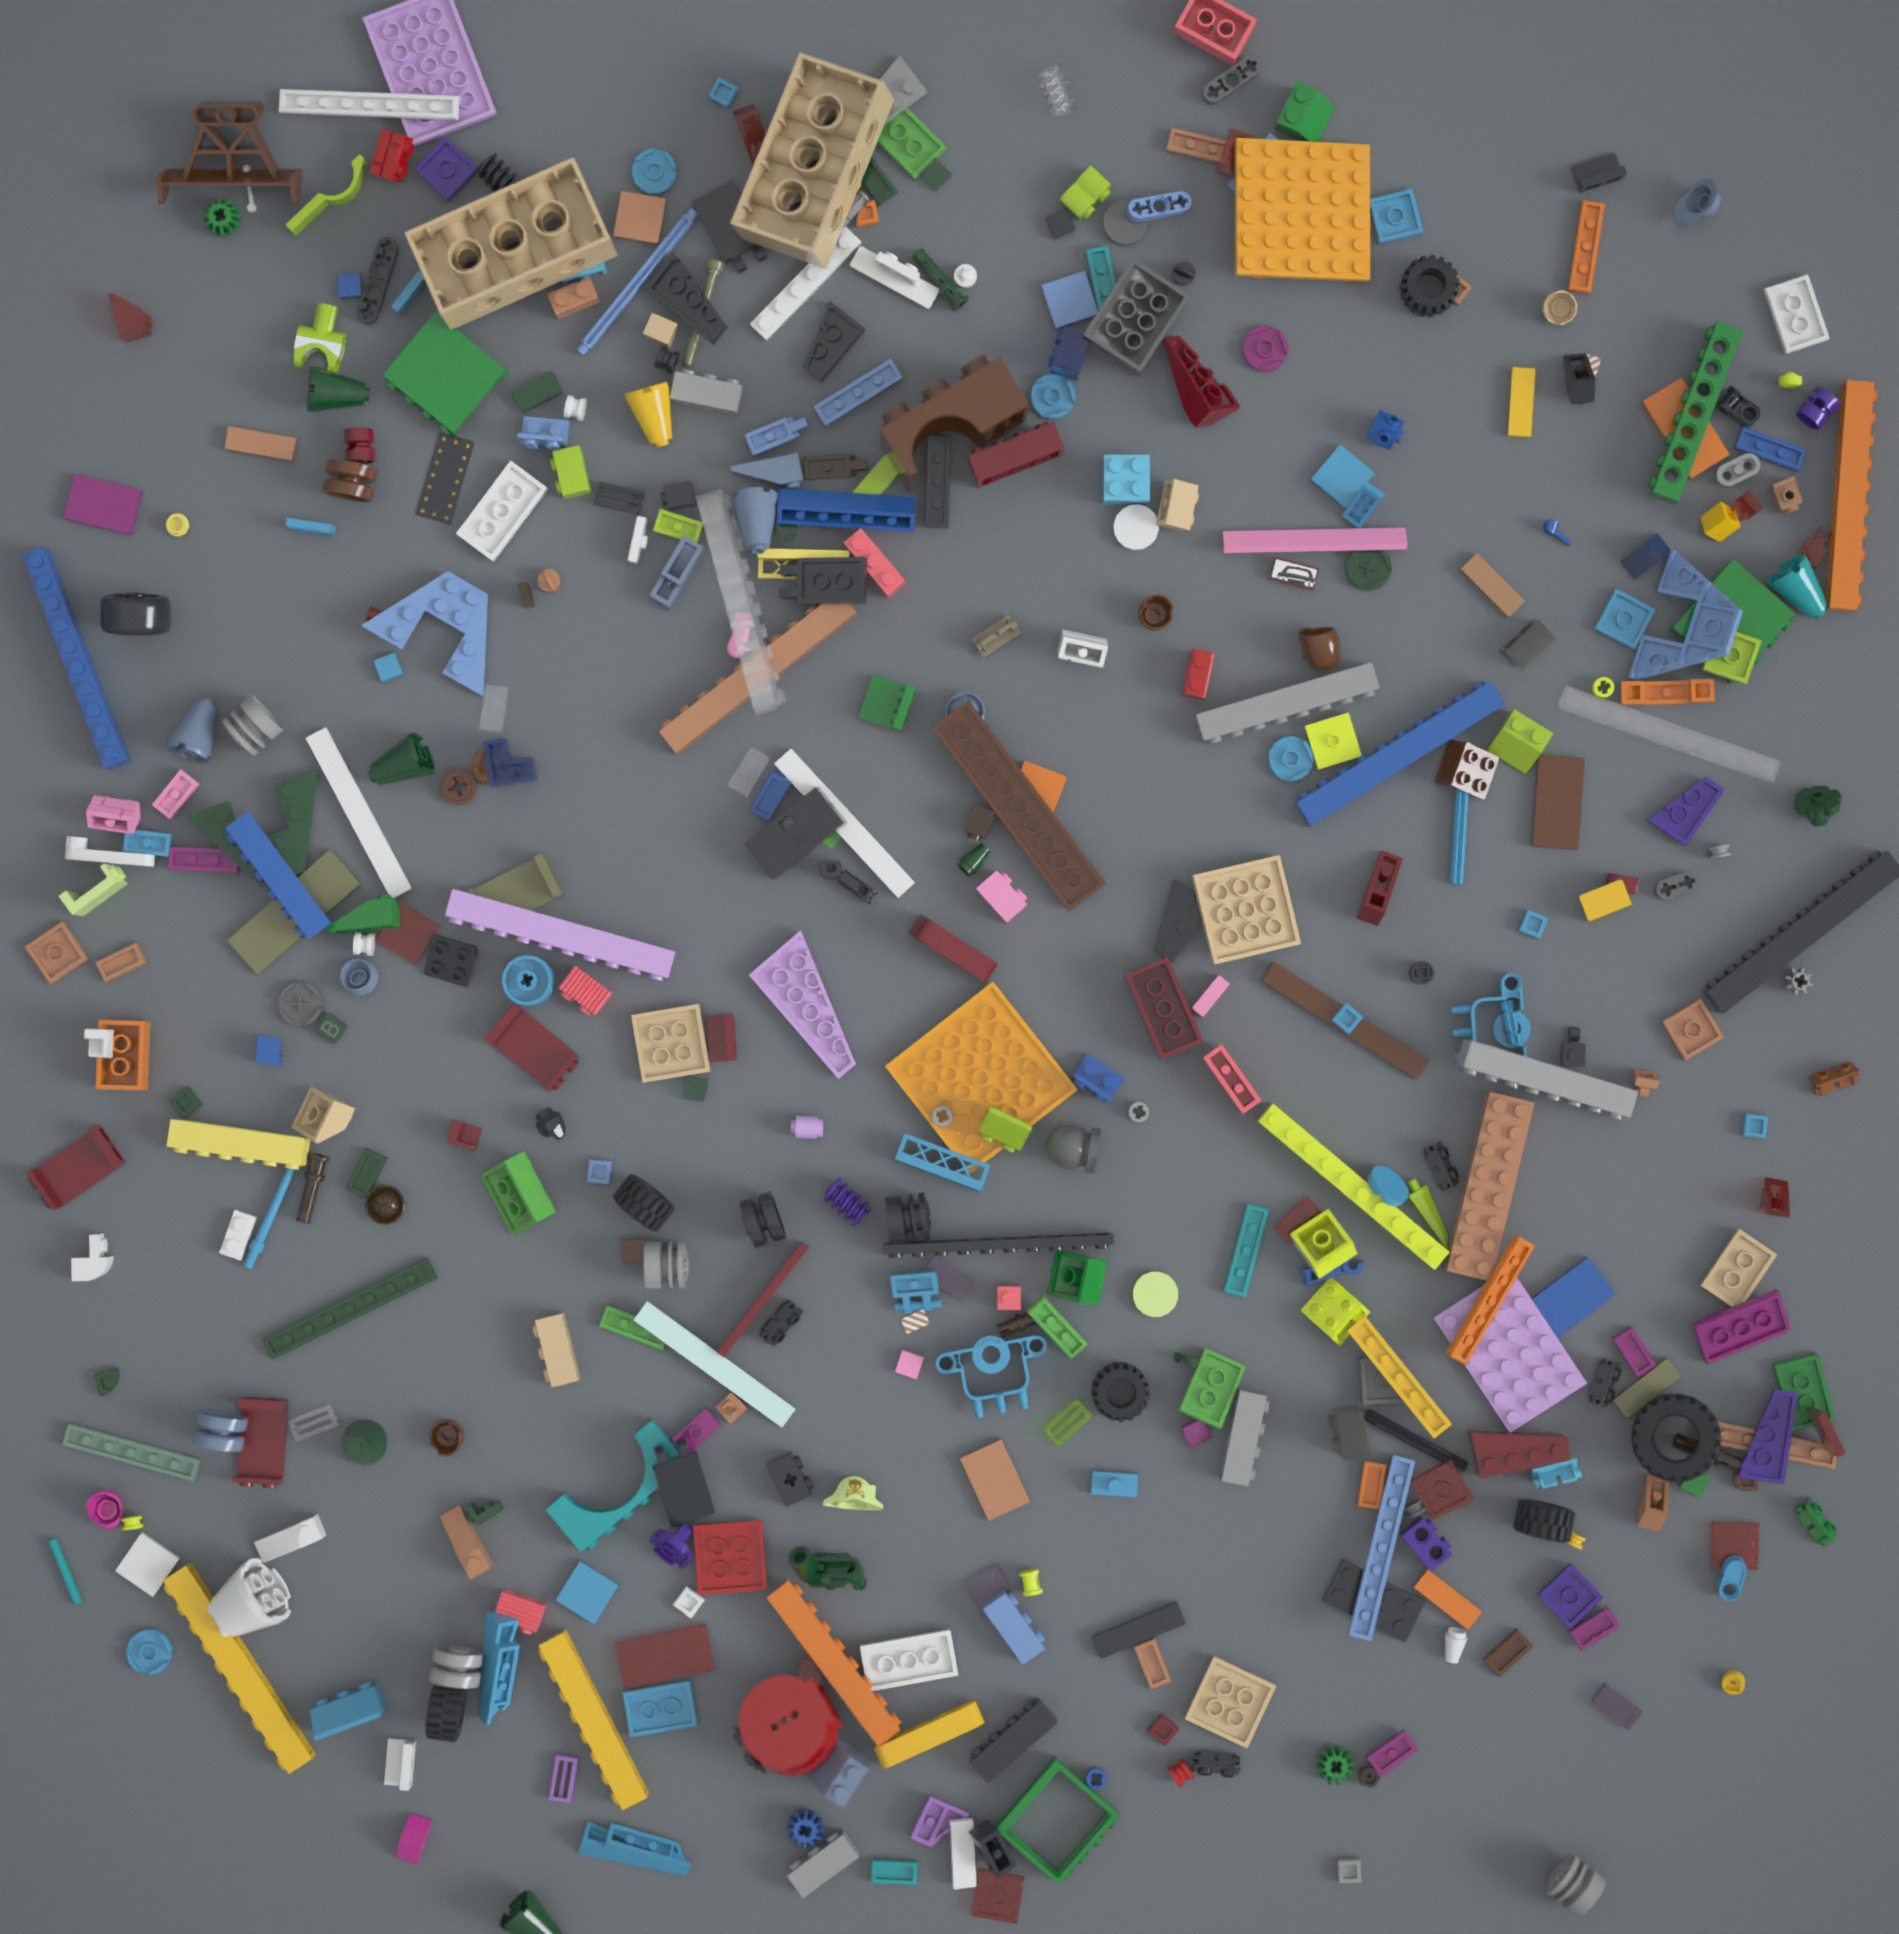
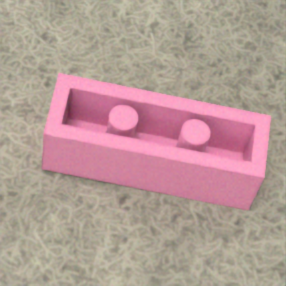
M1218 975L1191 1009L1201 1017H1204L1230 983Z

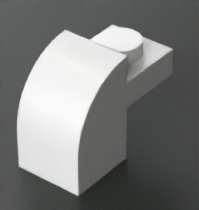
M104 1233L89 1235L90 1257L71 1258L72 1281L94 1280L102 1277L109 1271L113 1263V1256H104V1252H107L108 1248L107 1239H104Z

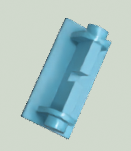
M1576 1457L1571 1458L1569 1461L1532 1468L1533 1483H1535L1536 1488L1541 1487V1489L1558 1485L1556 1478L1559 1477L1562 1484L1578 1481V1478L1582 1477L1577 1466Z

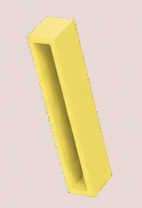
M170 1119L167 1147H173V1152L187 1153L188 1150H194L196 1155L210 1157V1153L219 1154L218 1158L232 1160V1156L241 1157V1162L254 1163L255 1159L263 1160V1165L277 1166V1163L286 1164L285 1168L298 1170L299 1166L307 1165L310 1139L307 1137L181 1119Z

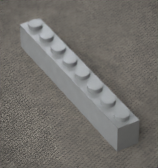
M1371 662L1195 715V720L1202 742L1208 741L1210 745L1222 741L1221 737L1229 734L1231 738L1244 735L1243 730L1252 728L1253 732L1266 728V723L1274 722V725L1287 722V717L1296 715V719L1310 715V710L1318 709V712L1331 709V704L1337 702L1342 706L1354 702L1353 698L1361 696L1362 699L1375 696L1374 691L1379 690L1380 687Z
M1463 1039L1456 1066L1463 1068L1462 1072L1476 1076V1073L1479 1072L1484 1074V1079L1497 1082L1499 1078L1505 1080L1504 1085L1518 1089V1086L1522 1085L1526 1087V1092L1539 1095V1091L1547 1093L1546 1098L1559 1101L1560 1097L1568 1099L1567 1104L1580 1107L1581 1104L1588 1106L1587 1110L1601 1114V1111L1604 1110L1609 1112V1117L1622 1120V1116L1631 1118L1638 1095L1636 1090L1467 1039Z

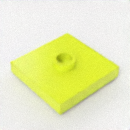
M1349 712L1304 726L1317 770L1362 757Z

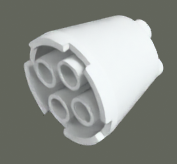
M252 1558L242 1564L212 1598L211 1603L207 1606V1610L214 1617L223 1636H239L278 1624L288 1618L291 1610L288 1608V1599L291 1596L283 1578L274 1568L270 1570L262 1564L261 1559Z

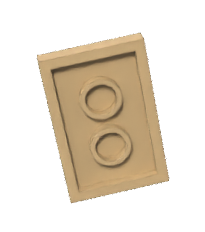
M1737 1228L1699 1285L1733 1307L1747 1301L1777 1254Z

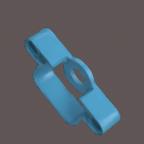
M1507 973L1499 978V997L1479 998L1469 1005H1457L1450 1008L1452 1014H1468L1469 1028L1453 1029L1452 1036L1469 1037L1470 1040L1476 1042L1474 1012L1477 1004L1483 1001L1506 1000L1510 997L1516 999L1517 1011L1513 1012H1515L1517 1023L1520 1026L1521 1042L1517 1044L1508 1043L1507 1036L1503 1032L1504 1021L1502 1014L1504 1012L1496 1017L1492 1031L1494 1038L1499 1044L1508 1048L1520 1047V1055L1527 1057V1049L1523 1044L1530 1036L1531 1027L1529 1020L1521 1013L1524 1009L1521 978L1517 974ZM1508 977L1515 980V986L1512 990L1507 989L1504 984ZM1460 1052L1454 1053L1455 1060L1458 1059Z
M1039 1334L1010 1338L1007 1341L997 1336H985L980 1338L972 1348L964 1347L941 1352L936 1358V1367L943 1374L961 1372L964 1391L972 1399L977 1419L983 1418L981 1400L995 1398L999 1414L1006 1413L1004 1396L1010 1394H1018L1021 1409L1025 1410L1028 1409L1026 1388L1029 1384L1026 1358L1042 1355L1046 1350V1341ZM1034 1339H1039L1043 1343L1042 1348L1038 1351L1030 1348V1342ZM1019 1342L1022 1346L1021 1356L1026 1375L1025 1382L1016 1388L980 1395L972 1394L968 1390L964 1367L960 1362L961 1353L971 1351L974 1364L980 1371L987 1374H995L1002 1371L1010 1360L1008 1344ZM987 1346H995L999 1349L1000 1358L997 1362L987 1363L983 1360L982 1352ZM942 1357L952 1359L953 1364L950 1368H942L939 1361Z

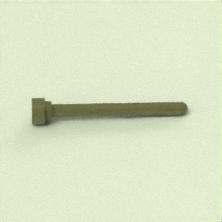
M708 258L705 265L708 275L703 293L710 301L716 277H719L720 273L723 272L725 263ZM692 329L684 358L685 367L692 366L701 334L695 329Z

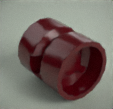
M345 429L344 443L348 445V448L345 449V461L361 464L374 463L375 449L371 447L374 443V429Z

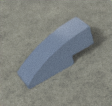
M686 536L682 537L661 572V577L650 593V600L670 611L704 548L702 545Z

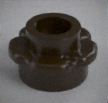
M1371 1764L1361 1767L1358 1771V1781L1363 1786L1374 1787L1380 1780V1775Z

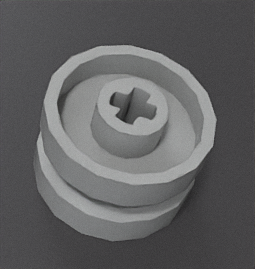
M435 1646L433 1648L432 1660L438 1665L430 1668L429 1681L437 1685L453 1688L478 1687L480 1685L481 1673L475 1668L482 1666L484 1653L465 1646Z

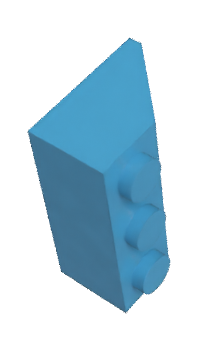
M371 1681L359 1685L358 1690L353 1692L347 1689L337 1693V1698L328 1700V1697L315 1701V1706L310 1709L313 1737L316 1741L381 1717L388 1707L379 1682L372 1684Z

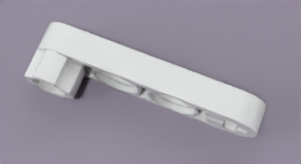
M67 836L65 859L154 867L155 855L87 849L88 838Z

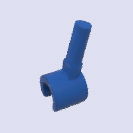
M1553 519L1547 520L1544 525V532L1554 535L1569 546L1572 542L1561 532L1557 531L1559 522Z

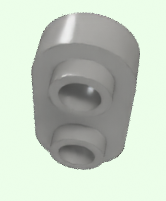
M1744 454L1720 466L1716 470L1715 480L1722 487H1731L1754 476L1760 469V461L1754 454ZM1745 462L1750 464V470L1744 469L1743 464ZM1724 472L1730 475L1729 480L1723 478Z

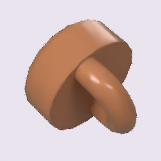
M546 569L542 570L539 574L537 582L543 591L551 593L559 588L561 579L556 571Z

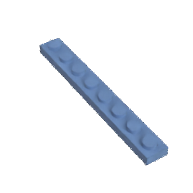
M1396 1455L1391 1456L1350 1622L1349 1636L1368 1641L1372 1640L1415 1465L1414 1460Z

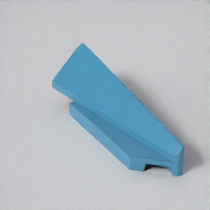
M487 1611L485 1618L484 1657L478 1711L479 1718L486 1726L492 1723V1717L500 1709L504 1711L510 1705L520 1647L516 1640L513 1641L519 1620L515 1617Z
M588 1821L578 1852L584 1856L688 1876L692 1865L691 1862L686 1861L681 1853L682 1848L678 1842L611 1823L609 1830Z

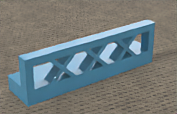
M905 1133L894 1160L979 1193L982 1190L991 1166ZM906 1141L915 1142L920 1152L913 1155L904 1153L903 1149ZM920 1145H923V1146L928 1147V1148L922 1150V1148H921ZM934 1149L938 1151L942 1160L935 1163L928 1162L924 1153ZM942 1153L947 1154V1155H950V1156L944 1158L943 1155H942ZM921 1154L923 1159L917 1158L916 1156ZM953 1157L958 1158L963 1168L957 1171L949 1170L946 1160ZM963 1161H966V1162L971 1163V1164L968 1165V1166H965V1164H964ZM943 1162L945 1168H944V1167H941V1166H939V1165H937V1164H940V1163ZM974 1165L984 1168L980 1181L971 1178L967 1169ZM964 1170L967 1176L960 1174L959 1172Z

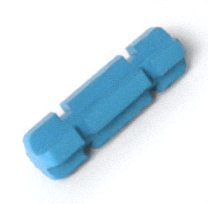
M1503 1000L1500 1002L1501 1011H1504L1502 1016L1505 1031L1508 1032V1035H1506L1509 1044L1520 1043L1521 1038L1520 1033H1517L1519 1029L1516 1014L1513 1012V1000Z

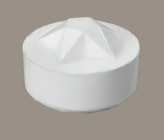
M963 264L956 268L954 280L961 288H970L975 284L977 273L974 267Z

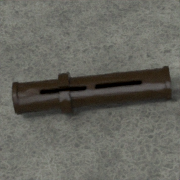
M1679 1433L1676 1434L1673 1441V1447L1691 1454L1698 1445V1441ZM1720 1448L1713 1465H1721L1738 1472L1742 1466L1743 1459L1724 1452V1449Z

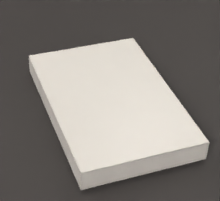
M1808 274L1763 290L1784 354L1830 339Z

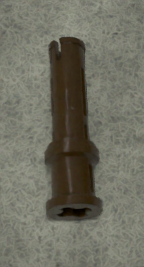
M318 1153L309 1154L311 1159L308 1171L304 1173L307 1180L296 1221L307 1224L311 1222L310 1219L319 1185L325 1179L323 1174L326 1162L330 1160V1157ZM311 1191V1196H310L309 1204H308L307 1209H305V1208H306V1204H307V1200H308V1196H309V1192Z

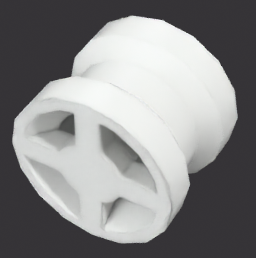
M568 395L564 408V417H575L578 421H583L587 399H575L574 396Z
M355 932L353 954L366 953L368 956H373L375 934L363 935L361 932Z

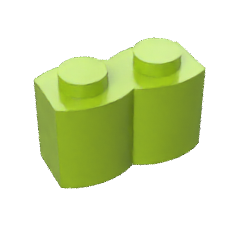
M1090 166L1060 198V203L1079 221L1083 217L1087 219L1095 211L1093 206L1098 201H1105L1110 195L1109 189L1111 184Z

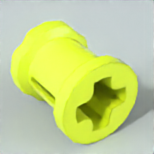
M1039 1569L1019 1572V1577H1022L1024 1586L1023 1596H1033L1043 1592L1039 1586L1037 1576Z

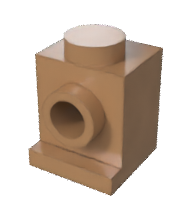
M1794 476L1768 487L1778 513L1785 511L1786 514L1799 510L1798 505L1803 503ZM1786 492L1790 493L1791 500L1785 497Z

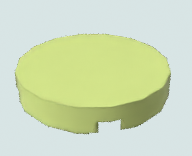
M1150 1271L1143 1274L1136 1281L1133 1288V1300L1136 1307L1143 1314L1150 1317H1161L1168 1314L1175 1307L1178 1300V1288L1175 1281L1169 1275Z

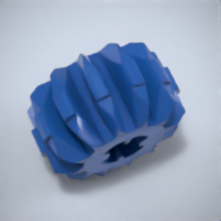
M805 1808L804 1815H802L799 1810H796V1818L792 1816L788 1818L791 1824L786 1826V1831L791 1832L788 1835L789 1840L796 1838L794 1846L797 1847L800 1842H803L802 1847L806 1849L807 1842H809L812 1847H815V1839L818 1841L823 1839L820 1833L825 1832V1827L820 1825L823 1822L822 1817L815 1819L817 1811H813L811 1815H808V1808ZM803 1824L805 1827L810 1826L808 1833L805 1830L801 1831Z

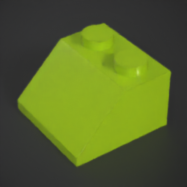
M1514 709L1510 711L1486 751L1498 756L1502 761L1526 774L1544 750L1553 733Z
M990 1106L978 1131L982 1133L981 1138L992 1143L996 1139L1003 1143L1002 1148L1014 1153L1015 1149L1020 1151L1032 1129V1125Z

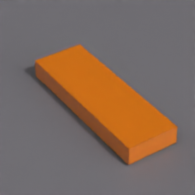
M1426 1569L1413 1585L1416 1590L1468 1630L1482 1613L1480 1609L1434 1573L1430 1572L1429 1569Z

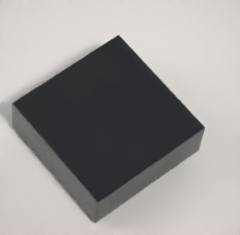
M1067 208L1046 217L1054 239L1076 231Z

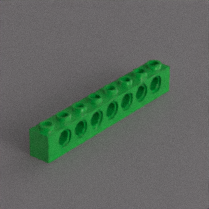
M1720 321L1708 327L1704 339H1707L1704 348H1700L1696 358L1699 361L1696 369H1692L1688 379L1691 382L1689 390H1684L1680 403H1683L1681 411H1677L1672 421V424L1675 425L1673 432H1669L1665 439L1664 445L1667 446L1665 453H1661L1657 460L1656 467H1659L1656 476L1652 475L1649 481L1648 488L1651 489L1649 496L1673 505L1679 502L1743 330ZM1713 344H1720L1723 352L1716 353L1713 349ZM1705 365L1713 366L1715 370L1714 375L1706 372ZM1698 386H1703L1706 389V396L1698 394ZM1690 407L1698 410V417H1692L1689 414ZM1682 428L1689 430L1690 439L1682 437ZM1673 450H1679L1682 453V460H1677L1673 457ZM1665 471H1670L1674 474V481L1671 482L1665 478Z

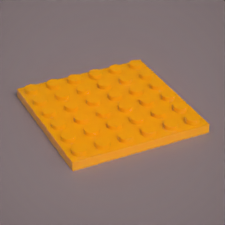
M1236 138L1235 276L1355 282L1370 281V145Z
M994 982L990 983L885 1066L951 1151L983 1163L1003 1149L1001 1147L1002 1142L996 1139L993 1143L981 1138L982 1133L978 1131L990 1106L1025 1123L1034 1125L1078 1090ZM946 1106L952 1111L953 1117L950 1124L942 1127L934 1123L932 1114L935 1108ZM946 1110L937 1111L938 1122L948 1121L949 1116L946 1115ZM963 1161L964 1164H965V1166H968V1165L971 1164V1163H968V1162H966V1161ZM974 1165L968 1168L969 1174L978 1169L979 1166Z

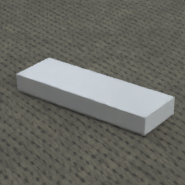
M970 1817L949 1820L953 1889L976 1887L975 1845L969 1834V1831L974 1828L973 1819Z

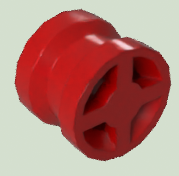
M1183 1758L1179 1759L1178 1764L1175 1766L1170 1765L1167 1767L1170 1775L1179 1787L1183 1786L1186 1780L1195 1778Z

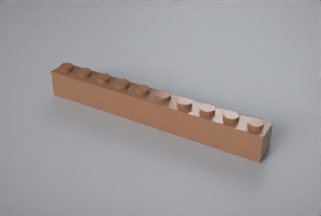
M851 604L812 606L805 612L806 617L800 622L798 619L794 620L787 626L788 631L782 636L780 633L776 634L769 640L770 645L764 650L760 647L753 652L750 661L746 664L743 661L732 669L734 671L732 675L728 678L725 675L714 683L716 685L714 689L710 692L708 690L703 691L696 697L698 699L696 703L692 706L690 704L685 705L678 711L680 713L678 717L674 720L669 718L660 725L662 729L659 733L678 755L855 617L857 612Z

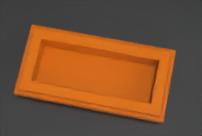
M1364 1461L1358 1507L1379 1509L1387 1464Z

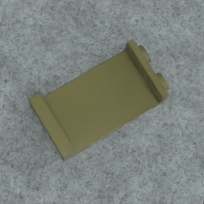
M539 853L526 863L474 889L468 890L469 894L530 911L564 895L543 853Z

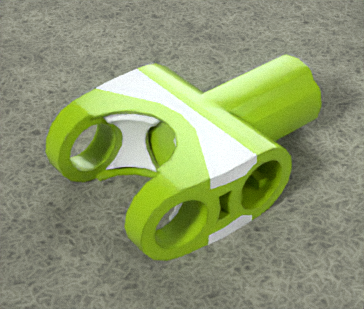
M318 303L313 327L299 325L294 345L295 368L302 369L305 361H307L312 353L322 352L327 357V370L335 373L338 372L344 354L346 334L333 331L337 307Z

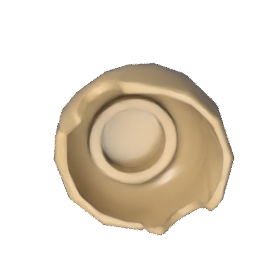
M1556 290L1548 294L1543 301V315L1552 324L1565 325L1572 321L1577 314V302L1569 292Z

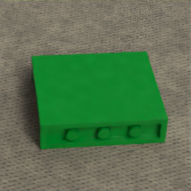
M434 312L383 376L387 380L385 384L394 392H397L399 389L405 394L403 399L413 407L417 404L423 409L420 413L428 420L432 421L434 418L440 423L438 428L449 436L452 433L457 437L459 428L500 379L502 381L505 379L508 372L456 328L450 330L444 319Z
M1732 559L1722 568L1711 583L1743 611L1736 632L1762 640L1754 662L1755 665L1763 657L1761 652L1766 646L1770 648L1778 640L1776 635L1781 629L1785 631L1793 623L1791 618L1795 612L1737 561ZM1693 601L1669 628V631L1675 636L1679 635L1685 640L1697 605L1696 601ZM1729 680V681H1728L1729 684L1735 682V681H1732V680Z

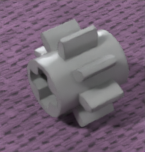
M1803 967L1799 968L1798 973L1794 968H1791V975L1783 977L1787 980L1788 984L1784 988L1793 989L1792 995H1797L1799 990L1802 994H1807L1806 988L1814 985L1810 983L1809 979L1812 974H1805ZM1799 978L1802 981V985H1798L1797 982H1794V979Z

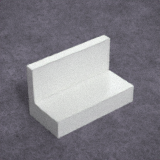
M388 1738L384 1785L400 1786L399 1790H410L413 1782L416 1740Z

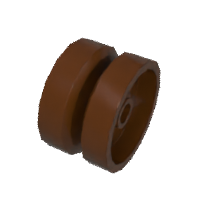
M327 460L325 472L334 478L324 480L322 488L324 494L351 501L372 502L374 490L365 484L376 482L378 472L376 468L352 461Z

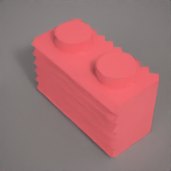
M575 965L558 987L562 990L560 995L570 1002L573 999L581 1004L579 1009L589 1016L591 1013L597 1015L613 994V992Z
M504 1589L501 1592L495 1613L517 1618L519 1620V1631L525 1634H532V1632L537 1633L547 1603Z

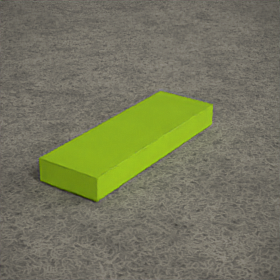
M886 454L852 493L882 495L897 478L898 473Z

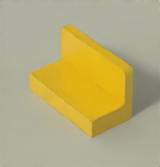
M1617 880L1579 896L1585 912V918L1588 922L1632 905L1622 880Z

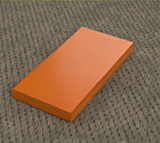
M1682 377L1641 402L1664 440L1669 432H1673L1675 426L1672 424L1674 415L1677 411H1681L1683 403H1680L1684 390H1689ZM1694 407L1689 408V414L1692 417H1698V410ZM1710 422L1689 473V480L1730 455ZM1681 429L1682 437L1690 439L1689 430ZM1673 450L1675 458L1682 460V453L1679 450Z

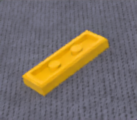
M1512 367L1508 437H1531L1535 368Z

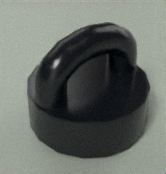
M1184 261L1176 264L1172 272L1173 280L1178 285H1189L1195 277V269L1192 264Z

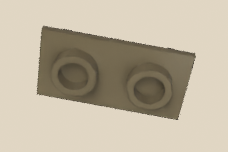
M1008 614L971 640L982 657L985 658L1020 635L1021 631L1015 620Z

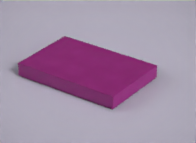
M74 474L64 519L132 535L143 491Z

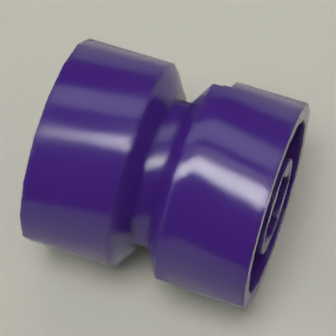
M1816 386L1807 397L1808 402H1803L1795 413L1805 425L1814 430H1820L1827 421L1826 415H1831L1839 406V401L1829 391Z

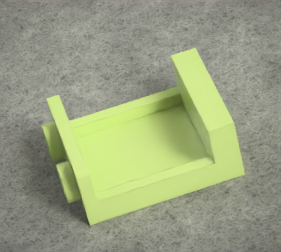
M102 864L100 867L107 876L105 880L82 897L77 892L65 891L59 895V898L72 915L85 916L127 885V882L124 880L126 875L119 866Z

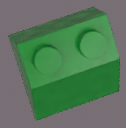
M1296 81L1277 121L1275 130L1299 141L1319 142L1335 105L1317 90Z
M1063 1250L1056 1251L1047 1294L1077 1303L1098 1306L1107 1260Z

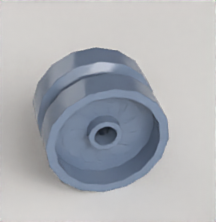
M216 1410L197 1411L195 1423L205 1429L194 1431L193 1445L217 1451L238 1452L243 1450L245 1439L237 1433L247 1429L248 1418L246 1416Z

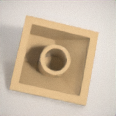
M311 1086L291 1128L313 1142L320 1143L345 1130L352 1119L355 1108Z

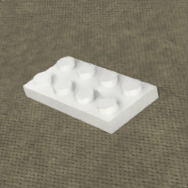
M510 461L456 534L494 562L548 488Z
M950 1629L860 1645L864 1673L873 1684L870 1688L872 1691L958 1676Z

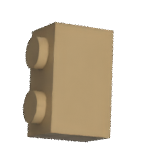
M1177 479L1165 480L1156 525L1180 532L1190 530L1194 523V507L1199 499V485Z

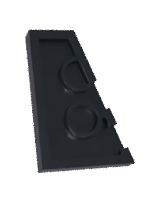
M829 301L827 312L820 323L818 334L811 345L803 368L822 383L865 332L864 327Z

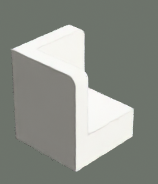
M85 1029V1038H89L88 1055L90 1057L112 1058L114 1030Z

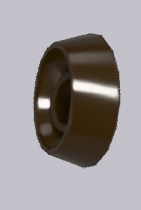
M391 1185L375 1187L369 1192L365 1201L367 1215L378 1224L388 1225L396 1222L401 1218L405 1208L403 1195L397 1188Z

